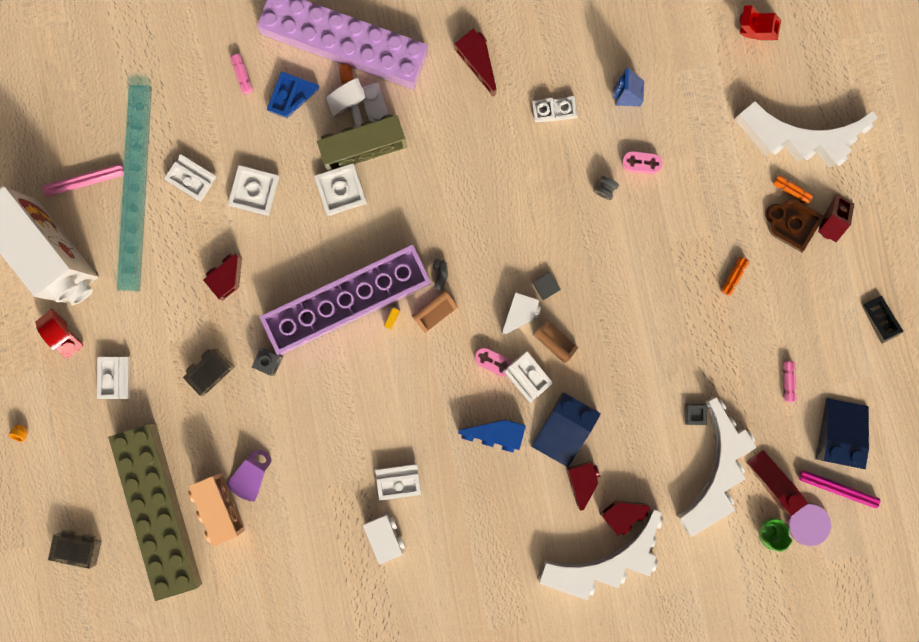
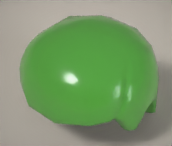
M771 517L763 521L759 528V540L767 549L782 552L787 550L793 541L789 536L790 527L781 519Z

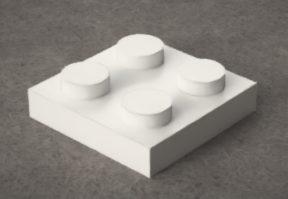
M354 163L314 176L327 216L367 204Z
M238 165L228 206L270 216L280 176Z

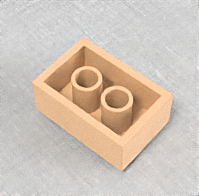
M222 473L189 486V497L197 506V517L201 523H204L206 528L204 531L205 537L209 543H212V546L233 539L245 531Z

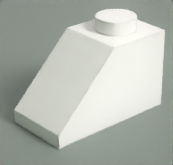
M515 293L502 334L506 335L533 321L534 317L538 318L541 306L538 305L539 300Z

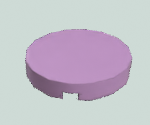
M810 503L794 515H789L787 522L792 538L806 546H816L824 542L831 530V521L827 512L820 506Z

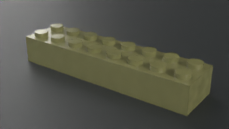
M156 423L109 436V442L154 600H162L197 589L202 585Z

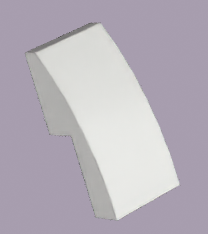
M356 78L333 91L326 99L334 117L341 115L349 107L358 105L365 98L359 79Z
M575 96L532 101L535 122L578 118Z

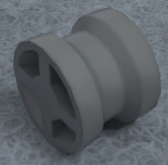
M601 176L599 179L600 183L598 186H595L593 192L604 199L611 200L613 198V191L617 190L619 184L609 177Z

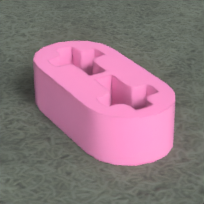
M629 152L623 157L622 166L629 172L655 174L662 167V159L656 154ZM630 157H634V161L640 162V164L635 163L633 167H631L630 163L626 160H629ZM653 159L657 166L651 169V166L644 164V162L648 163Z
M481 348L475 354V361L479 366L497 375L506 376L504 372H499V367L494 365L495 361L499 363L506 361V366L508 367L511 364L509 359L487 348ZM487 352L488 357L492 359L493 362L490 363L488 361H485L484 363H481V358L478 357V355Z

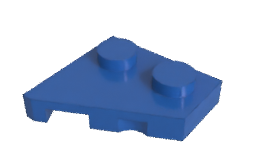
M281 71L267 111L288 118L319 90V85Z

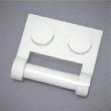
M379 83L363 87L365 95L363 103L368 119L373 122L380 121L381 117L389 113ZM358 105L350 107L355 122L354 129L361 127L363 120Z

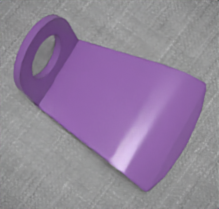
M263 450L252 451L227 482L229 489L242 499L255 501L265 470L272 461L270 455ZM255 456H264L266 458V462H258L255 459Z

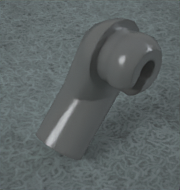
M435 259L433 269L439 270L434 288L444 290L448 278L447 262Z

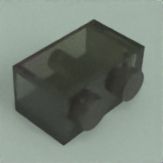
M208 349L201 355L202 360L198 364L193 363L185 371L187 374L183 379L199 396H205L235 368L219 349Z
M62 530V532L53 535L48 560L90 569L97 565L102 540L95 539L94 535L83 534L78 536L75 535L74 531Z

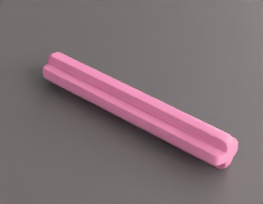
M121 164L45 184L42 188L46 196H52L123 176L125 171Z

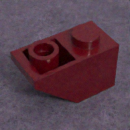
M236 253L226 256L222 260L223 264L218 268L210 269L205 274L207 277L203 279L215 296L222 301L239 288L242 258Z
M615 500L599 514L619 536L620 534H627L632 529L631 525L637 520L640 522L645 519L651 508L645 503Z

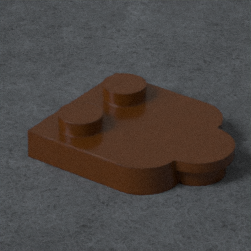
M795 199L786 200L782 205L772 204L765 213L766 219L770 223L769 231L771 235L801 253L804 252L825 217Z

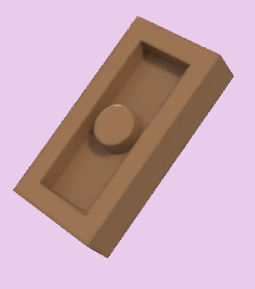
M444 289L411 316L426 333L458 307Z
M548 319L533 334L563 363H567L578 349Z

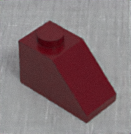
M836 194L824 214L825 217L819 225L818 233L826 239L837 242L851 226L855 204Z
M590 461L566 468L576 504L580 511L584 510L598 485L597 478L600 477L597 465L593 466V463Z

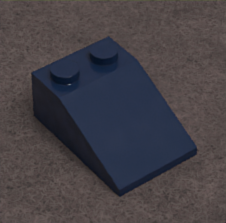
M562 392L531 447L569 467L591 433L601 413Z
M826 398L816 460L866 470L869 453V406Z

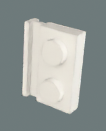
M180 154L164 180L201 202L212 186V182L217 177Z
M524 351L510 366L503 370L529 403L553 384L527 351Z
M97 357V399H130V357Z
M417 464L375 470L379 501L421 495Z

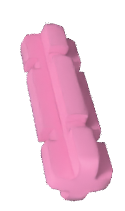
M240 54L232 55L230 60L234 66L233 69L238 83L241 84V91L243 94H249L253 92V88L249 82L250 79Z
M794 361L783 362V370H785V373H783L784 390H786L784 400L786 402L797 401V393H795V390H797L796 373H794L796 364Z

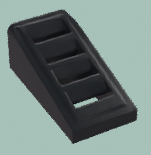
M882 296L862 305L882 344L904 332ZM880 304L881 308L872 312L871 308ZM883 312L885 314V316L879 319L875 317L876 315H879ZM888 320L889 323L881 327L880 323ZM892 328L893 331L885 333V330Z

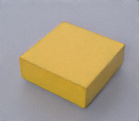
M392 308L384 323V327L392 330L401 311Z

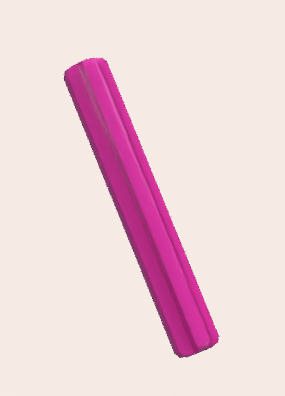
M801 470L798 478L802 482L875 509L879 507L881 502L878 497L805 470Z

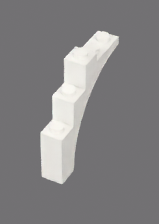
M753 102L734 120L765 156H768L770 153L776 155L785 147L797 162L802 159L807 161L817 153L830 168L835 164L840 166L848 160L846 155L852 151L849 146L859 139L857 137L859 133L863 132L865 134L874 127L872 122L878 117L872 111L859 121L845 127L832 130H808L779 121L767 113L759 104Z
M710 397L704 401L711 414L716 433L714 466L701 494L689 507L677 515L685 531L691 537L735 511L732 506L734 504L732 497L729 493L725 494L724 492L746 479L743 475L745 473L744 468L735 460L756 448L753 443L755 438L752 433L741 428L736 431L737 424L732 417L728 418L724 411L726 410L725 404L716 397Z
M651 508L636 534L623 547L609 556L593 562L580 564H561L544 560L538 578L539 584L588 600L589 595L593 596L596 588L594 580L619 588L620 584L625 582L627 576L626 568L650 576L651 572L656 570L658 563L657 556L650 552V548L653 549L655 546L656 537L654 535L656 529H660L662 525V512Z

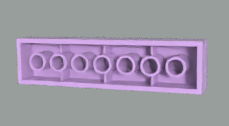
M267 0L257 25L261 35L335 62L348 64L352 68L415 90L429 53L428 45L306 0Z
M411 245L260 316V319L276 354L281 356L432 284L414 246Z

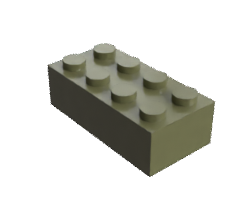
M393 114L385 115L377 122L366 121L361 124V127L355 129L353 127L342 129L341 133L336 135L332 133L323 135L321 140L317 141L324 165L328 171L352 163L355 165L407 148L398 115L393 116Z

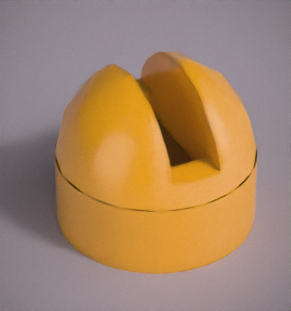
M17 424L13 426L8 436L15 441L24 442L28 431L25 426Z

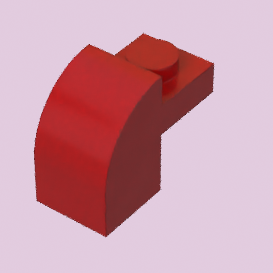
M744 5L743 13H741L739 19L741 25L740 34L756 40H778L782 21L776 13H759L753 5Z
M50 309L35 321L37 331L52 350L56 349L66 359L83 347V342L68 330L67 322L53 309Z

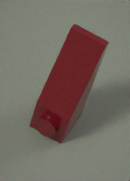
M473 28L454 43V50L489 93L495 96L497 88L486 44L487 40L481 32L477 33Z
M764 450L746 462L783 513L792 516L808 504L796 486Z

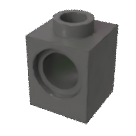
M260 348L252 368L267 375L275 376L283 357L267 349Z

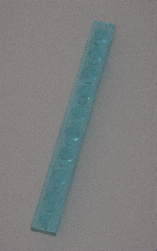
M129 85L117 290L140 291L152 94V87L149 85Z

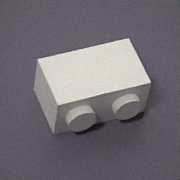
M388 513L363 524L379 565L403 555V549L406 547L402 537H398L396 534L397 524L393 516L389 517Z

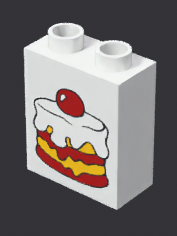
M4 186L0 189V254L32 295L56 302L66 303L69 301L71 305H76L89 297L93 292L89 284L98 278L97 274L41 203Z

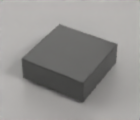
M551 272L532 282L542 301L561 290Z
M685 404V425H707V404Z

